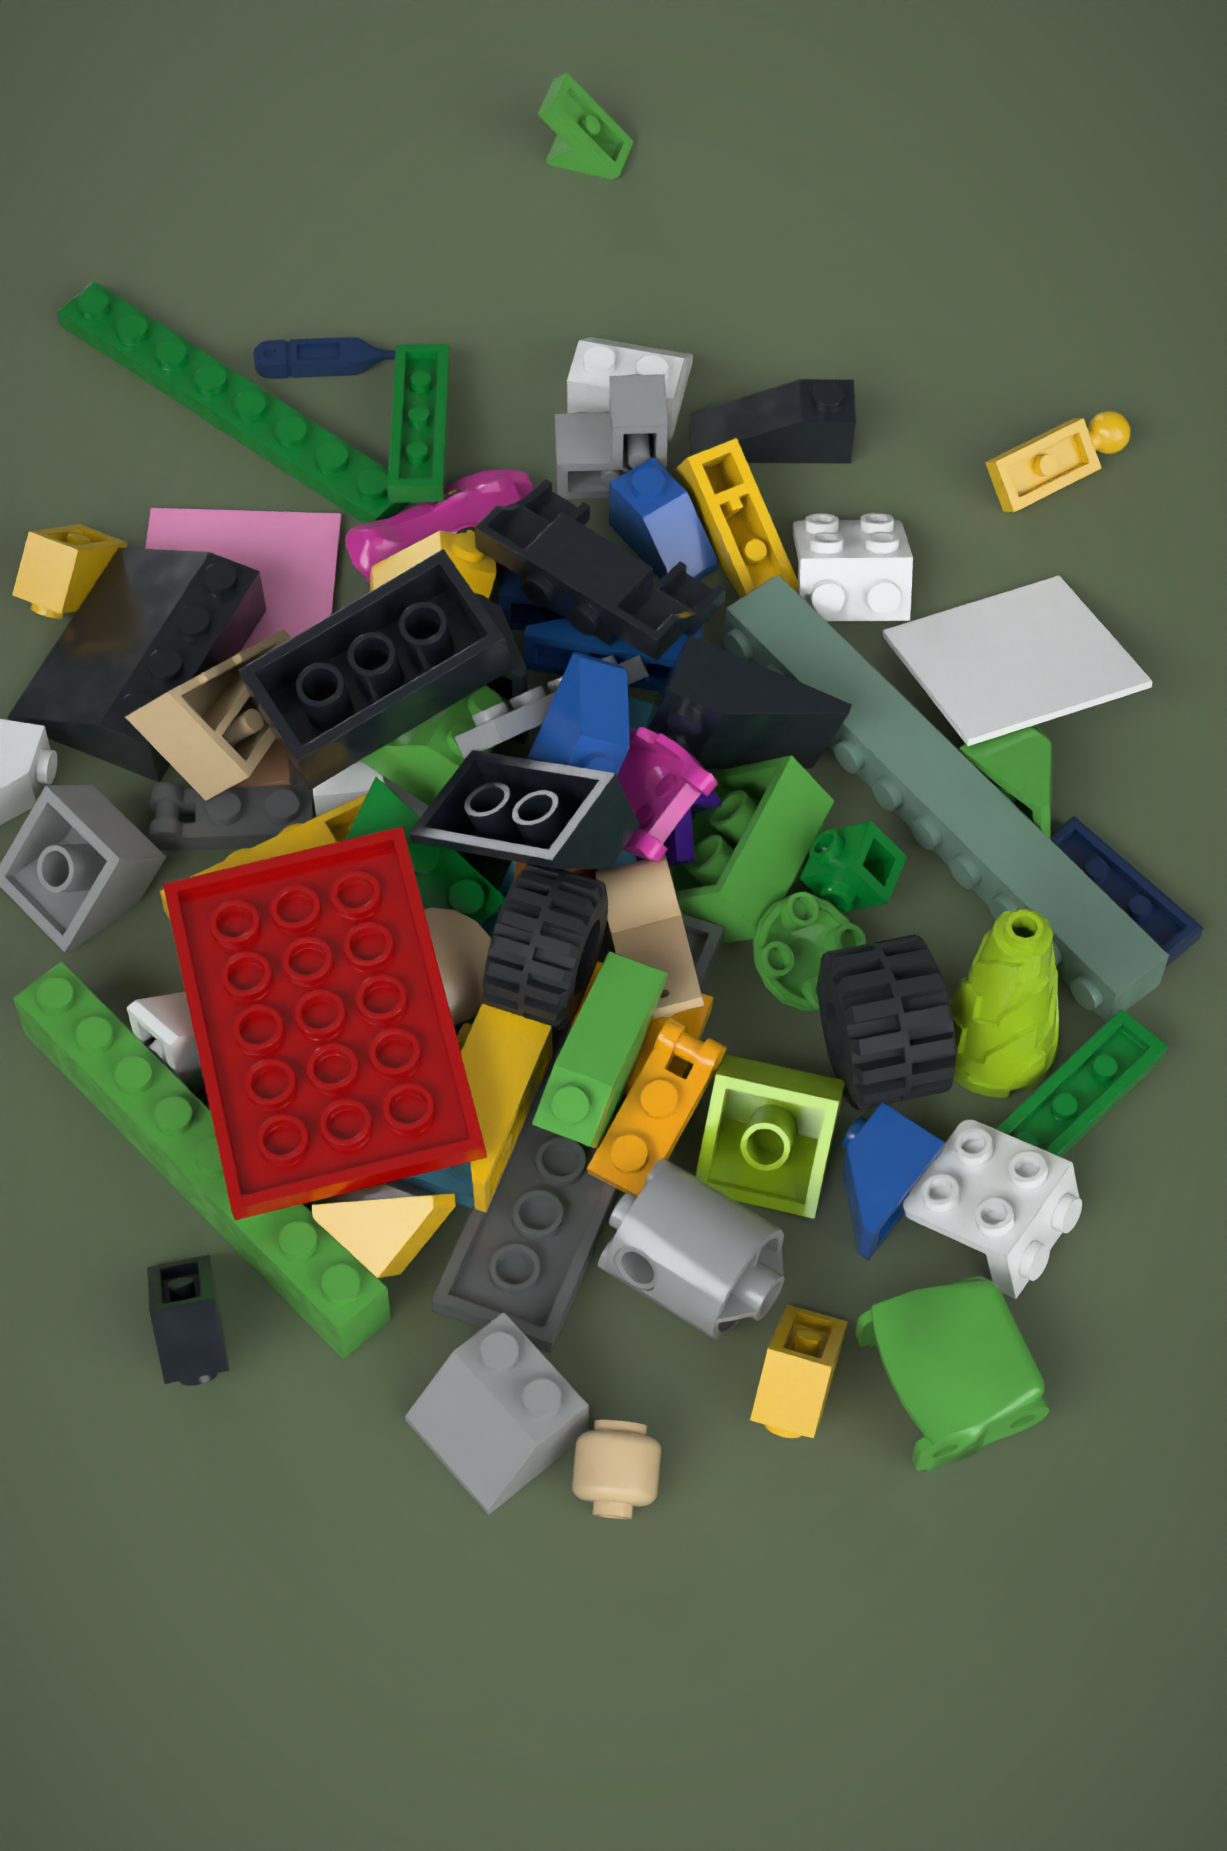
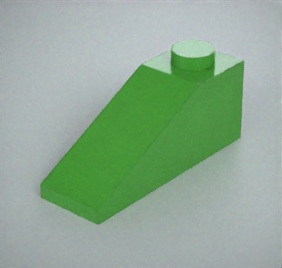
M609 951L554 1063L532 1125L590 1147L598 1148L616 1117L669 973Z

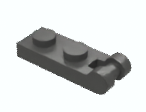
M161 783L151 789L150 808L156 815L155 819L149 824V840L159 850L164 851L252 848L277 836L284 828L292 824L305 823L315 818L313 789L310 790L307 785L230 787L205 801L194 788L184 789L177 784ZM179 816H195V823H182L179 821Z

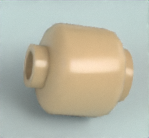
M596 1420L594 1421V1430L584 1432L577 1438L572 1491L579 1499L593 1503V1516L632 1519L633 1507L649 1505L656 1499L661 1446L657 1440L646 1435V1425L627 1421Z

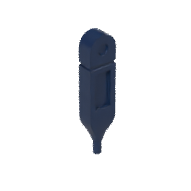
M355 337L290 339L287 342L286 340L263 341L254 348L253 356L256 372L264 378L277 379L288 378V376H292V378L329 377L361 374L378 362L395 359L396 350H382Z

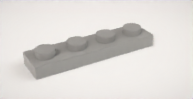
M614 654L601 659L618 664ZM640 655L619 664L627 669L628 685L649 676ZM562 677L547 683L551 693L547 696L541 685L510 699L514 709L511 712L508 711L505 703L502 702L473 715L472 719L476 727L454 737L463 758L465 759L471 750L483 751L541 725Z

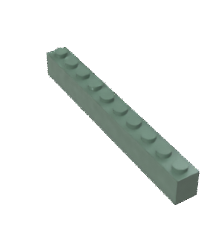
M776 575L726 608L723 641L727 651L852 704L848 716L828 744L834 751L837 761L847 772L851 774L856 773L872 789L875 799L885 810L889 812L894 811L910 827L915 840L924 849L933 850L949 866L954 879L963 888L972 889L989 906L995 920L1004 911L1017 909L1035 910L1048 920L1053 932V949L1058 976L1070 987L1073 997L1083 1008L1089 1011L1093 1010L1107 1023L1120 1009L1126 1011L1160 985L1169 955L779 575Z

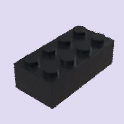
M442 549L239 669V673L254 705L311 790L513 668L504 635L445 550Z

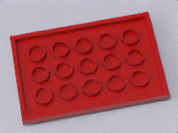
M403 827L163 884L230 1208L235 1221L487 1158L481 1128Z

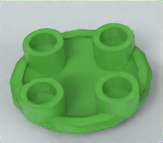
M797 892L772 904L758 921L753 939L755 967L765 987L781 1003L800 1011H819L818 976L822 955L827 951L866 944V936L858 925L850 923L849 919L832 903L807 892Z

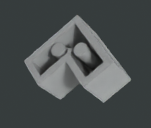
M664 374L609 376V412L555 414L557 495L564 499L609 498V482L653 457L667 469L668 417Z

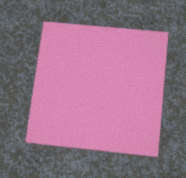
M151 508L145 549L211 552L260 571L267 611L240 651L242 652L282 629H285L293 638L332 615L342 516L341 513Z

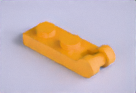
M671 1018L663 1026L655 1042L654 1049L587 1167L588 1174L624 1193L631 1192L636 1196L644 1189L645 1181L654 1165L661 1158L668 1160L726 1051L725 1045L711 1038L703 1042L687 1034L688 1027ZM675 1056L693 1064L687 1079L668 1071Z

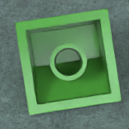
M485 685L360 761L429 806L465 760L454 737L476 727L472 716L502 702L505 703L509 712L514 709L510 701ZM494 746L485 749L481 752L491 753Z

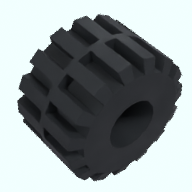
M914 934L825 952L821 957L818 976V1002L821 1025L836 1079L843 1080L845 1083L843 1094L850 1105L856 1108V1110L879 1106L882 1102L890 1104L950 1091L956 1063L953 1018L941 972L924 940Z

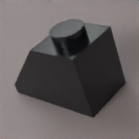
M210 1254L147 1267L149 1312L164 1384L179 1381L182 1385H199L213 1380L218 1373L229 1371L227 1346Z

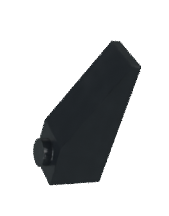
M799 379L691 413L689 420L690 456L737 438L747 463L851 464L856 425L854 380Z

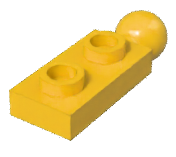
M1104 411L1093 417L1087 429L1084 418H1074L986 461L985 464L1003 512H1016L1101 469L1096 451L1103 454H1114L1121 451L1127 445L1131 434L1127 419L1118 412Z

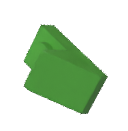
M567 72L553 79L538 112V116L557 134L546 158V163L554 167L611 180L619 177L634 141Z

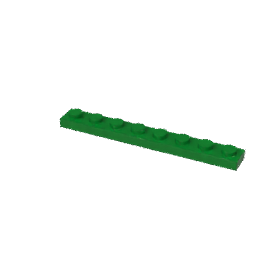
M92 281L57 311L60 326L361 522L367 523L391 518L410 503H389L387 490L388 469L95 281Z

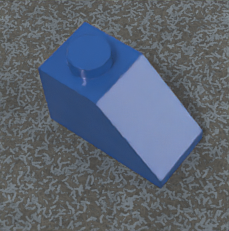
M654 457L609 482V525L645 563L653 567V572L660 579L679 561L687 565L686 573L697 580L718 569L719 561L687 491Z
M573 652L527 759L612 772L618 775L630 748L627 669L619 664Z
M883 1102L868 1120L863 1116L857 1118L847 1131L841 1147L846 1150L842 1176L858 1254L868 1261L905 1214L903 1207L904 1199L908 1197L909 1192L931 1163L941 1154L945 1143Z

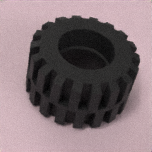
M527 864L522 869L506 895L491 938L484 971L486 1005L551 1025L554 1029L561 1030L566 1026L580 1006L601 948L608 914L607 889L603 881L562 869Z

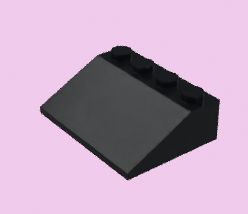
M118 548L8 715V720L45 726L47 737L51 740L160 782L171 764L125 717L166 692L240 653L267 611L260 571L211 552Z

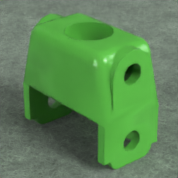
M977 1276L949 1285L917 1289L874 1304L871 1310L859 1316L855 1332L859 1345L862 1347L868 1346L869 1349L877 1346L885 1371L899 1400L913 1422L924 1434V1437L916 1442L912 1455V1461L916 1470L929 1472L972 1456L997 1440L1032 1427L1049 1413V1407L1043 1397L1045 1389L1043 1377L999 1287L993 1281Z

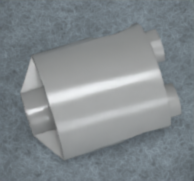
M661 1158L654 1165L645 1181L644 1189L639 1195L636 1196L631 1192L626 1193L611 1214L609 1225L617 1229V1232L603 1250L598 1261V1267L715 1341L724 1338L730 1333L742 1318L751 1317L756 1321L761 1320L770 1310L782 1289L785 1279L783 1276L782 1244L784 1234L782 1229L665 1158Z

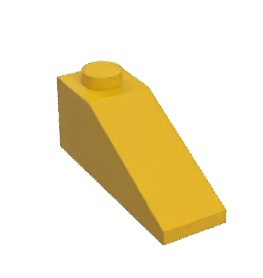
M737 438L687 457L671 472L672 476L687 491L719 564L741 598L776 575H779L798 594L797 577Z
M482 1004L473 1025L464 1023L457 1039L487 1153V1158L470 1162L474 1209L486 1213L551 1061L553 1052L551 1025Z

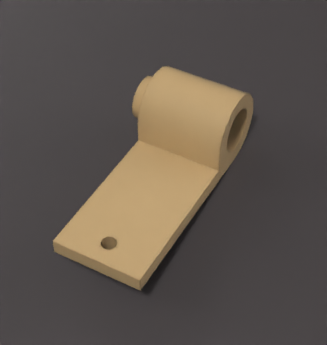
M664 854L659 862L643 859L595 872L596 880L603 881L607 889V921L615 953L669 973L652 1019L662 1016L671 1017L674 1013L704 1006L666 855Z

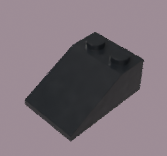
M689 635L658 692L645 728L657 734L661 733L676 742L693 755L704 769H729L790 755L803 768H813L848 716L852 704Z

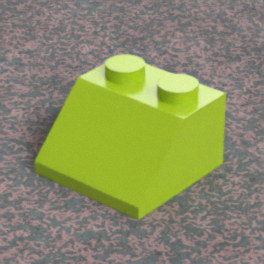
M725 1054L715 1075L695 1177L734 1201L815 1219L835 1136L845 1083L843 1080Z

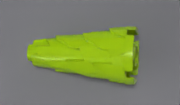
M1017 909L1004 911L995 920L992 929L983 937L968 975L959 981L954 995L949 1001L956 1041V1063L953 1080L967 1090L982 1096L1009 1098L1011 1090L1026 1087L1024 1094L1040 1084L1051 1071L1058 1051V971L1055 966L1053 932L1048 920L1035 910Z

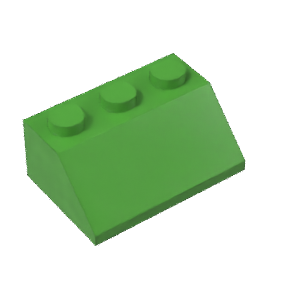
M792 755L712 772L711 774L718 783L713 791L720 798L722 807L691 814L695 862L669 868L681 913L724 927L722 943L754 939L758 921L772 904L785 898L789 888L799 878L800 867L813 841L818 837L819 832L823 831V822L834 802L830 795Z

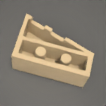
M285 629L166 692L125 717L205 801L249 778L276 738L251 700L239 669L290 640L292 637Z

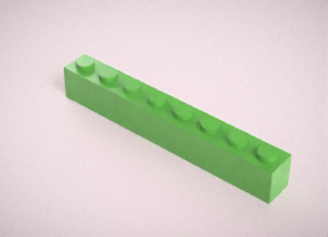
M62 962L13 998L24 1034L343 1360L391 1320L387 1287L314 1220L312 1212L304 1204L235 1221L230 1208L210 1110Z

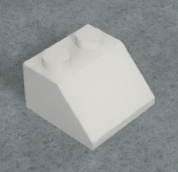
M593 337L579 340L567 379V414L577 412H609V376L664 374L668 441H672L693 363V354Z

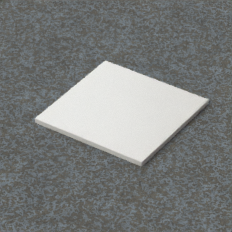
M1060 575L883 630V638L967 746L1152 688V680Z

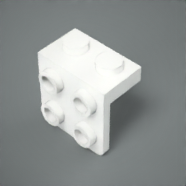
M819 513L807 516L806 520L793 523V537L799 561L798 594L825 621H910L913 556L901 521L894 520L892 516L883 513L865 514L861 516L860 520H839L834 515Z
M965 1120L958 1125L944 1144L941 1154L931 1163L909 1192L908 1197L904 1199L903 1207L907 1218L986 1254L992 1281L999 1287L1001 1293L1017 1299L1028 1281L1038 1279L1043 1273L1049 1259L1050 1250L1062 1232L1069 1233L1076 1225L1082 1210V1200L1079 1198L1073 1162L978 1121Z

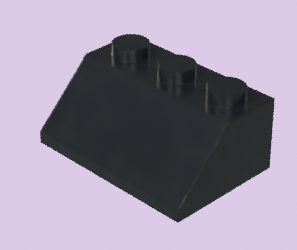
M471 750L408 835L414 843L554 869H610L640 824L616 773Z

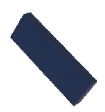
M1075 816L1051 834L1050 840L1169 955L1166 967L1200 939L1203 927Z

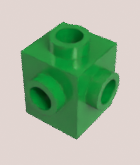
M866 821L819 832L818 837L810 847V856L800 879L819 898L832 903L841 912L888 904L907 856L872 821Z

